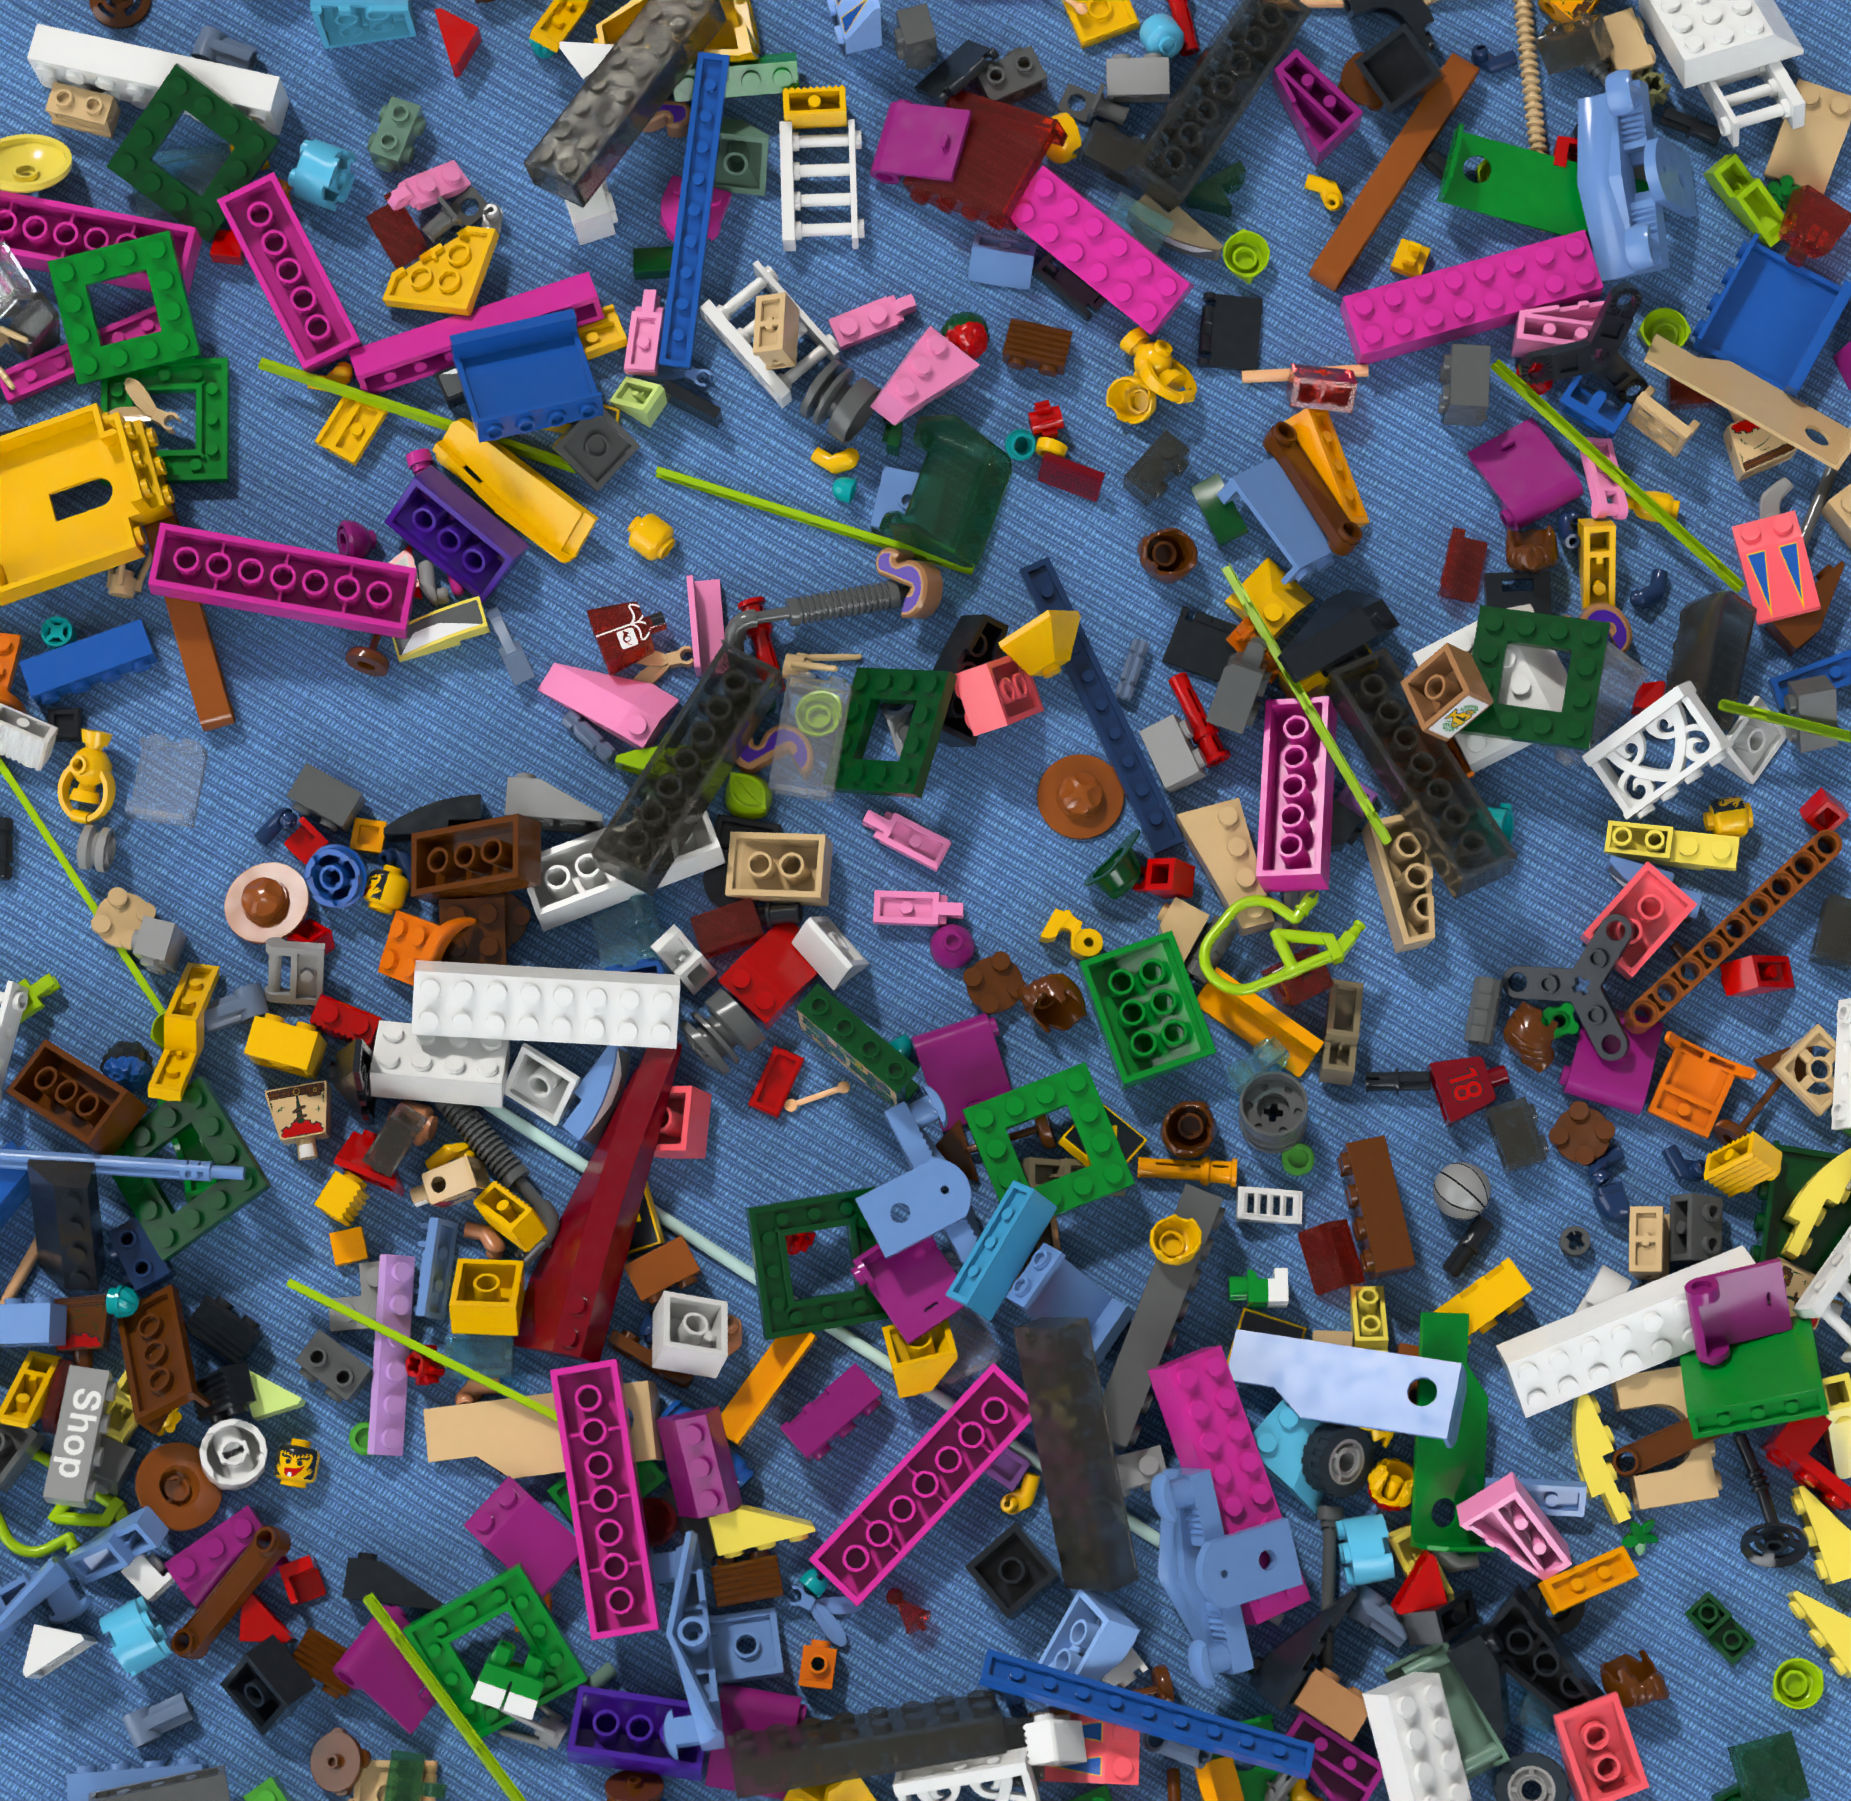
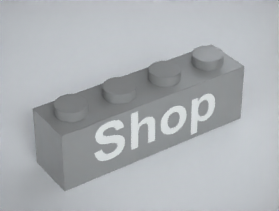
M74 1365L69 1367L43 1498L47 1503L87 1509L89 1500L95 1499L98 1482L93 1479L96 1467H101L104 1447H100L102 1434L108 1433L111 1415L106 1414L109 1401L114 1402L117 1392V1382L113 1381V1376L108 1370Z

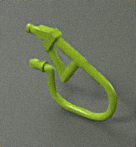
M1315 890L1307 892L1301 899V902L1294 907L1295 911H1293L1280 901L1269 896H1246L1231 904L1207 933L1200 946L1199 964L1206 979L1216 988L1231 995H1250L1331 962L1333 965L1344 962V957L1355 945L1361 931L1365 930L1366 926L1356 919L1353 926L1348 931L1345 930L1338 941L1333 933L1282 928L1274 929L1270 932V936L1285 968L1247 984H1235L1225 980L1215 972L1210 961V953L1213 944L1236 915L1249 907L1261 906L1271 909L1290 923L1296 925L1304 917H1308L1310 910L1315 907L1319 900L1318 892L1313 899L1311 897L1315 894ZM1288 942L1325 946L1326 951L1297 962Z
M39 1449L32 1460L38 1461L49 1468L51 1455ZM96 1491L94 1500L106 1507L103 1514L67 1512L71 1506L56 1504L47 1518L57 1525L108 1528L116 1521L118 1522L130 1515V1512L126 1506L128 1503L119 1497ZM0 1511V1539L11 1552L19 1556L39 1558L47 1556L67 1546L66 1551L71 1554L82 1546L81 1542L77 1541L72 1532H67L40 1546L21 1544L11 1535Z

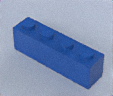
M138 619L19 661L31 698L37 705L41 703L42 705H50L58 702L61 699L60 696L69 693L81 694L91 689V685L100 682L105 684L115 682L121 679L122 674L131 671L135 673L146 671L152 667L153 663L159 662L147 626L142 619Z

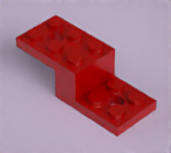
M1823 1415L1778 1424L1761 1447L1767 1453L1765 1458L1777 1468L1781 1469L1784 1466L1794 1475L1791 1478L1799 1486L1803 1485L1807 1489L1811 1487L1821 1496L1818 1499L1832 1511L1836 1509L1840 1511L1850 1509L1851 1487L1808 1454L1832 1422Z

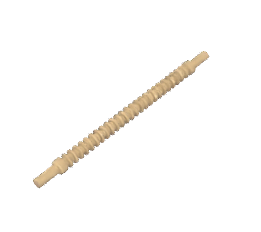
M1513 0L1516 3L1513 9L1517 12L1514 18L1518 20L1515 26L1519 28L1516 31V35L1520 37L1517 39V43L1521 45L1518 48V52L1521 53L1519 60L1523 62L1519 67L1521 70H1524L1520 76L1524 78L1521 85L1525 87L1522 90V93L1526 95L1523 98V102L1527 104L1524 106V110L1528 112L1525 114V119L1529 120L1525 126L1530 129L1526 135L1531 137L1527 141L1531 145L1528 150L1545 154L1544 152L1548 149L1547 146L1543 145L1547 141L1543 137L1546 130L1541 128L1545 125V122L1541 120L1544 117V113L1540 111L1543 108V105L1539 103L1542 100V96L1539 95L1541 88L1537 86L1541 81L1539 78H1536L1540 72L1536 70L1539 63L1535 61L1538 58V55L1534 53L1537 50V46L1533 44L1536 42V38L1532 36L1535 34V29L1531 28L1535 22L1531 20L1534 15L1533 12L1529 11L1533 5L1529 3L1531 0Z

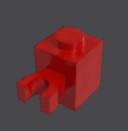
M1150 858L1147 860V868L1141 866L1140 875H1144V881L1132 887V890L1138 893L1150 892L1163 899H1174L1175 897L1179 899L1192 898L1195 866L1177 858Z

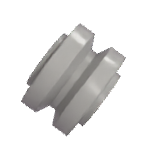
M86 824L77 843L76 856L79 869L90 870L95 865L97 872L107 873L113 863L116 852L115 831L113 828L103 827L100 833H98L95 825Z

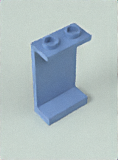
M1274 457L1233 476L1217 493L1223 504L1241 497L1293 567L1281 579L1284 585L1294 580L1300 583L1311 576L1315 569L1322 572L1334 563L1333 556L1335 553L1327 544V536Z
M1043 1243L1039 1250L1035 1252L1021 1276L1014 1282L1006 1298L1074 1353L1098 1367L1135 1314V1311L1112 1298L1065 1259L1066 1255L1063 1252Z

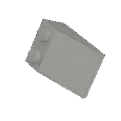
M517 773L516 777H508L505 816L521 814L541 822V831L590 834L607 827L603 814L542 779H537L536 775Z

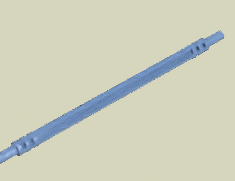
M0 1149V1169L28 1170V1159L95 1162L96 1174L210 1182L213 1178L245 1180L246 1167L214 1165L212 1161Z

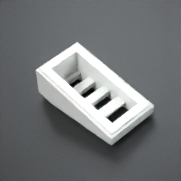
M1238 1186L1236 1192V1222L1301 1225L1303 1191ZM1248 1196L1254 1197L1253 1213H1247ZM1261 1197H1267L1266 1214H1260ZM1273 1198H1280L1279 1215H1273ZM1286 1198H1293L1292 1216H1286Z

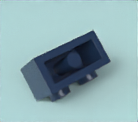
M137 1217L106 1232L110 1239V1242L106 1243L107 1249L114 1261L120 1259L125 1269L121 1272V1276L127 1287L134 1288L136 1292L143 1294L177 1276L170 1261H162Z

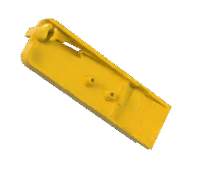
M460 418L452 422L443 439L436 442L432 449L437 461L468 484L497 515L562 563H568L577 557L599 519L496 440L479 443L473 423L466 418ZM468 466L483 482H479L471 476L464 467Z

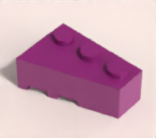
M1295 49L1274 69L1272 86L1315 167H1317L1360 126L1363 111L1298 49Z
M1298 1711L1284 1733L1286 1736L1315 1744L1309 1776L1329 1801H1368L1383 1777L1380 1762L1302 1711Z

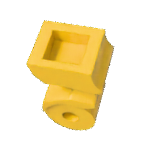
M1056 908L1039 938V942H1055L1059 932H1067L1070 936V954L1079 960L1098 956L1103 946V938L1099 932L1091 928L1081 929L1082 921L1074 917L1070 910L1062 911Z

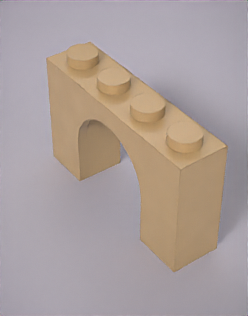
M1681 1366L1636 1373L1610 1384L1616 1412L1646 1407H1661L1674 1413L1680 1420L1688 1418ZM1714 1441L1686 1453L1682 1461L1671 1470L1629 1478L1635 1511L1719 1497L1718 1490H1722V1480L1719 1470H1714L1712 1457L1716 1456Z

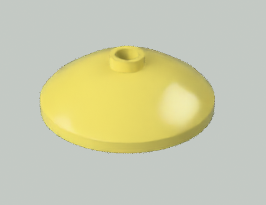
M20 134L1 138L0 190L11 193H34L58 184L68 175L72 168V154L69 148L61 141L44 135Z

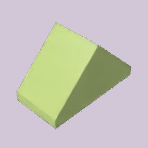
M626 376L609 402L651 428L667 404L665 389L661 385Z
M250 1371L257 1401L249 1406L252 1417L255 1420L260 1421L304 1406L306 1400Z

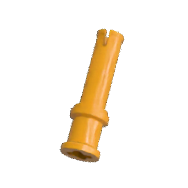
M1139 1157L1137 1178L1200 1181V1184H1203V1186H1208L1209 1183L1230 1184L1231 1188H1236L1238 1159L1232 1158L1231 1161L1211 1160L1210 1157L1201 1158V1161Z

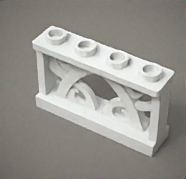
M1691 680L1674 687L1582 756L1588 767L1592 766L1623 811V816L1626 820L1636 815L1640 820L1656 809L1653 805L1656 801L1661 799L1665 802L1680 792L1677 788L1678 785L1684 781L1689 785L1704 774L1701 770L1707 764L1714 767L1728 757L1725 751L1734 745L1731 740L1727 739L1696 694L1698 690ZM1682 702L1697 723L1688 725ZM1665 719L1668 722L1667 728L1674 726L1675 731H1662L1660 721ZM1645 729L1659 739L1675 738V751L1670 769H1657L1640 764L1646 754V740L1642 733ZM1698 730L1705 733L1709 739V748L1706 752L1699 753L1696 751L1695 744L1704 741L1697 737L1689 739L1690 731ZM1629 743L1635 744L1638 748L1634 760L1630 758L1635 753H1630L1627 749ZM1606 758L1624 771L1620 779ZM1687 758L1695 761L1684 770ZM1631 775L1636 776L1633 781L1634 791L1637 790L1638 785H1643L1646 789L1642 799L1633 798L1627 790V781ZM1654 781L1667 783L1656 790Z
M1026 1747L898 1769L893 1782L895 1796L898 1797V1801H912V1794H917L921 1801H939L940 1798L944 1797V1794L938 1790L947 1788L950 1789L951 1794L941 1801H955L960 1793L961 1786L970 1785L978 1795L995 1801H1041L1032 1765L1027 1763L1030 1758L1026 1756L1029 1752L1026 1750ZM1013 1777H1022L1026 1794L1011 1791ZM993 1781L994 1784L991 1785L990 1789H999V1791L986 1789L982 1786L981 1782Z

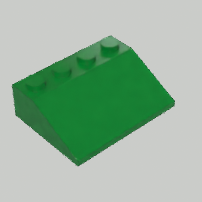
M1172 930L1079 962L1078 971L1121 1090L1151 1081L1216 1054L1213 1041Z

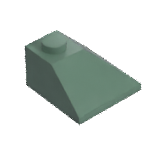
M723 118L714 188L732 193L765 196L769 135L743 120Z

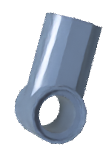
M210 26L202 27L191 52L192 58L251 71L255 68L258 55L257 48L229 39L226 34Z
M261 983L242 986L233 991L232 995L209 1002L204 1013V1022L208 1031L211 1033L241 1022L243 1024L253 1023L255 1016L264 1018L266 1013L270 1014Z
M1361 1585L1358 1589V1595L1345 1614L1364 1628H1371L1389 1643L1400 1648L1408 1637L1404 1629L1403 1615L1395 1612L1391 1606L1386 1604L1387 1600L1366 1585Z
M183 1692L152 1707L150 1705L122 1717L134 1749L153 1743L162 1738V1734L195 1719L191 1704Z
M1142 1733V1744L1149 1752L1161 1754L1203 1769L1211 1760L1212 1752L1167 1739L1162 1744V1738Z

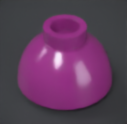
M341 521L337 528V546L340 555L363 559L367 556L370 549L376 548L377 539L374 530H367L362 524L355 521Z
M947 924L940 927L933 934L930 941V953L937 964L948 969H957L965 966L972 959L975 952V942L971 933L965 927L958 924Z

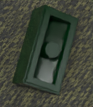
M673 246L634 248L633 273L635 280L670 278Z

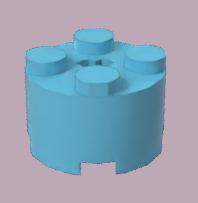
M306 139L300 148V159L297 168H293L289 174L288 185L294 188L296 198L328 210L336 211L335 204L337 202L344 203L351 191L355 174L350 173L351 162H356L355 154L317 139L313 141Z
M1369 1514L1335 1521L1338 1540H1343V1543L1338 1544L1341 1565L1348 1564V1567L1344 1568L1347 1587L1387 1581L1389 1578H1395L1393 1556L1389 1549L1387 1539L1389 1535L1383 1514Z
M143 1595L132 1599L99 1619L103 1635L109 1631L111 1633L109 1639L113 1647L110 1649L127 1674L130 1673L132 1677L173 1653L167 1641V1638H169L168 1632L160 1620L154 1622L150 1615L152 1608Z

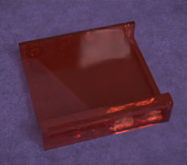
M961 90L956 96L951 95L950 101L945 106L946 108L971 110L973 113L953 182L906 176L902 183L909 191L910 198L920 205L929 203L948 214L953 211L960 213L964 218L976 222L977 219L984 221L997 230L1006 228L1016 231L1017 226L1010 217L1051 144L1063 147L1068 135L1057 119Z

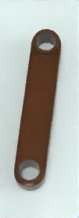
M1278 422L1276 425H1273L1263 440L1264 449L1274 456L1327 536L1329 548L1340 556H1346L1353 552L1362 538L1361 529L1357 524L1350 521L1297 440L1296 430L1286 422Z
M1685 1418L1618 1449L1612 1457V1465L1617 1474L1630 1478L1729 1433L1694 1439L1689 1419ZM1625 1453H1631L1636 1461L1634 1468L1628 1472H1625L1620 1466V1459Z
M264 1526L257 1530L250 1545L184 1627L179 1629L172 1637L171 1646L175 1654L190 1660L201 1659L206 1655L211 1643L277 1561L290 1550L291 1537L286 1531L274 1526Z

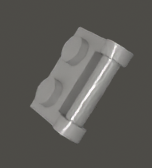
M280 937L268 938L265 948L269 954L268 986L264 989L266 1001L316 1006L320 995H324L325 943L285 941ZM282 956H291L290 989L281 986Z

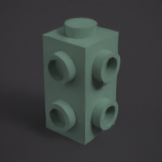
M391 96L388 106L383 105L378 119L380 125L377 133L373 132L371 134L367 150L370 153L372 162L378 169L385 172L395 170L402 173L405 164H410L414 157L415 146L413 145L416 137L422 136L426 126V119L420 105Z

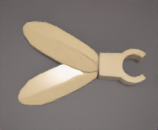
M127 378L125 380V390L137 407H118L111 410L110 414L119 412L126 421L141 419L144 423L153 421V423L163 427L167 433L176 434L172 427H167V423L171 419H176L181 423L182 421L179 416L174 412H165L157 408L143 385L133 378Z
M632 646L621 650V654L628 661L647 666L632 679L655 684L669 668H690L694 666V659L691 658L689 661L682 660V656L685 653L693 652L690 646H683L677 651L666 654L641 646Z

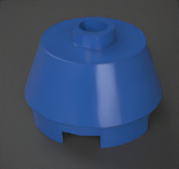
M330 844L318 849L309 859L305 868L304 878L308 881L310 890L313 893L312 897L318 903L333 908H345L357 902L364 893L369 878V869L365 859L356 851L344 845Z

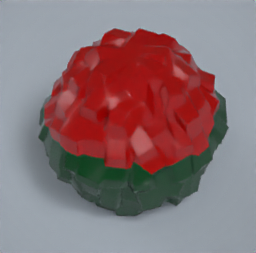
M967 311L955 313L941 328V335L973 360L979 358L987 349L990 339L988 324L980 315Z

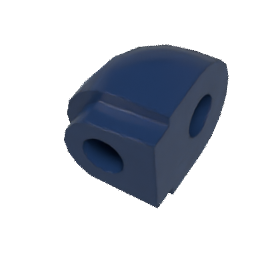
M1622 1180L1594 1188L1596 1196L1592 1199L1598 1213L1604 1219L1613 1223L1630 1222V1205Z

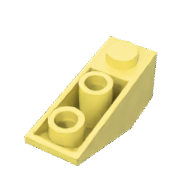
M1848 1372L1822 1379L1829 1415L1824 1416L1832 1422L1823 1436L1833 1472L1841 1480L1851 1478V1378Z
M1802 1485L1793 1488L1794 1495L1791 1496V1503L1796 1515L1802 1516L1805 1528H1802V1532L1807 1536L1809 1548L1813 1547L1817 1560L1813 1561L1818 1578L1820 1580L1824 1579L1826 1585L1851 1578V1531L1806 1487Z
M744 1504L739 1505L730 1513L707 1517L714 1549L717 1556L724 1555V1558L741 1556L744 1554L743 1550L756 1547L757 1550L770 1549L776 1546V1541L788 1538L789 1542L802 1541L809 1537L808 1533L816 1532L811 1520Z
M1799 1591L1789 1592L1787 1597L1791 1602L1788 1603V1606L1792 1613L1799 1620L1804 1619L1811 1628L1808 1632L1811 1639L1819 1648L1824 1646L1832 1658L1829 1659V1662L1833 1669L1840 1676L1845 1674L1847 1678H1851V1618Z

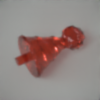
M891 1588L886 1593V1600L891 1605H898L906 1634L910 1635L918 1629L924 1632L928 1628L925 1623L930 1618L931 1611L903 1600L904 1594L902 1590Z

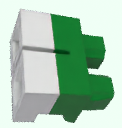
M1274 1268L1272 1278L1258 1279L1255 1271L1247 1269L1246 1276L1229 1277V1301H1247V1308H1287L1289 1302L1288 1268Z
M500 1640L493 1653L489 1652L471 1699L500 1709L509 1682H512L503 1711L532 1720L547 1673L544 1671L546 1655L536 1651H529L525 1664L512 1660L517 1646Z

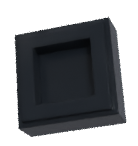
M81 708L48 709V724L59 728L55 742H82L83 710Z

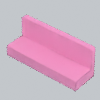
M688 575L686 577L696 677L728 675L725 644L721 642L725 638L720 579L694 581L693 575Z

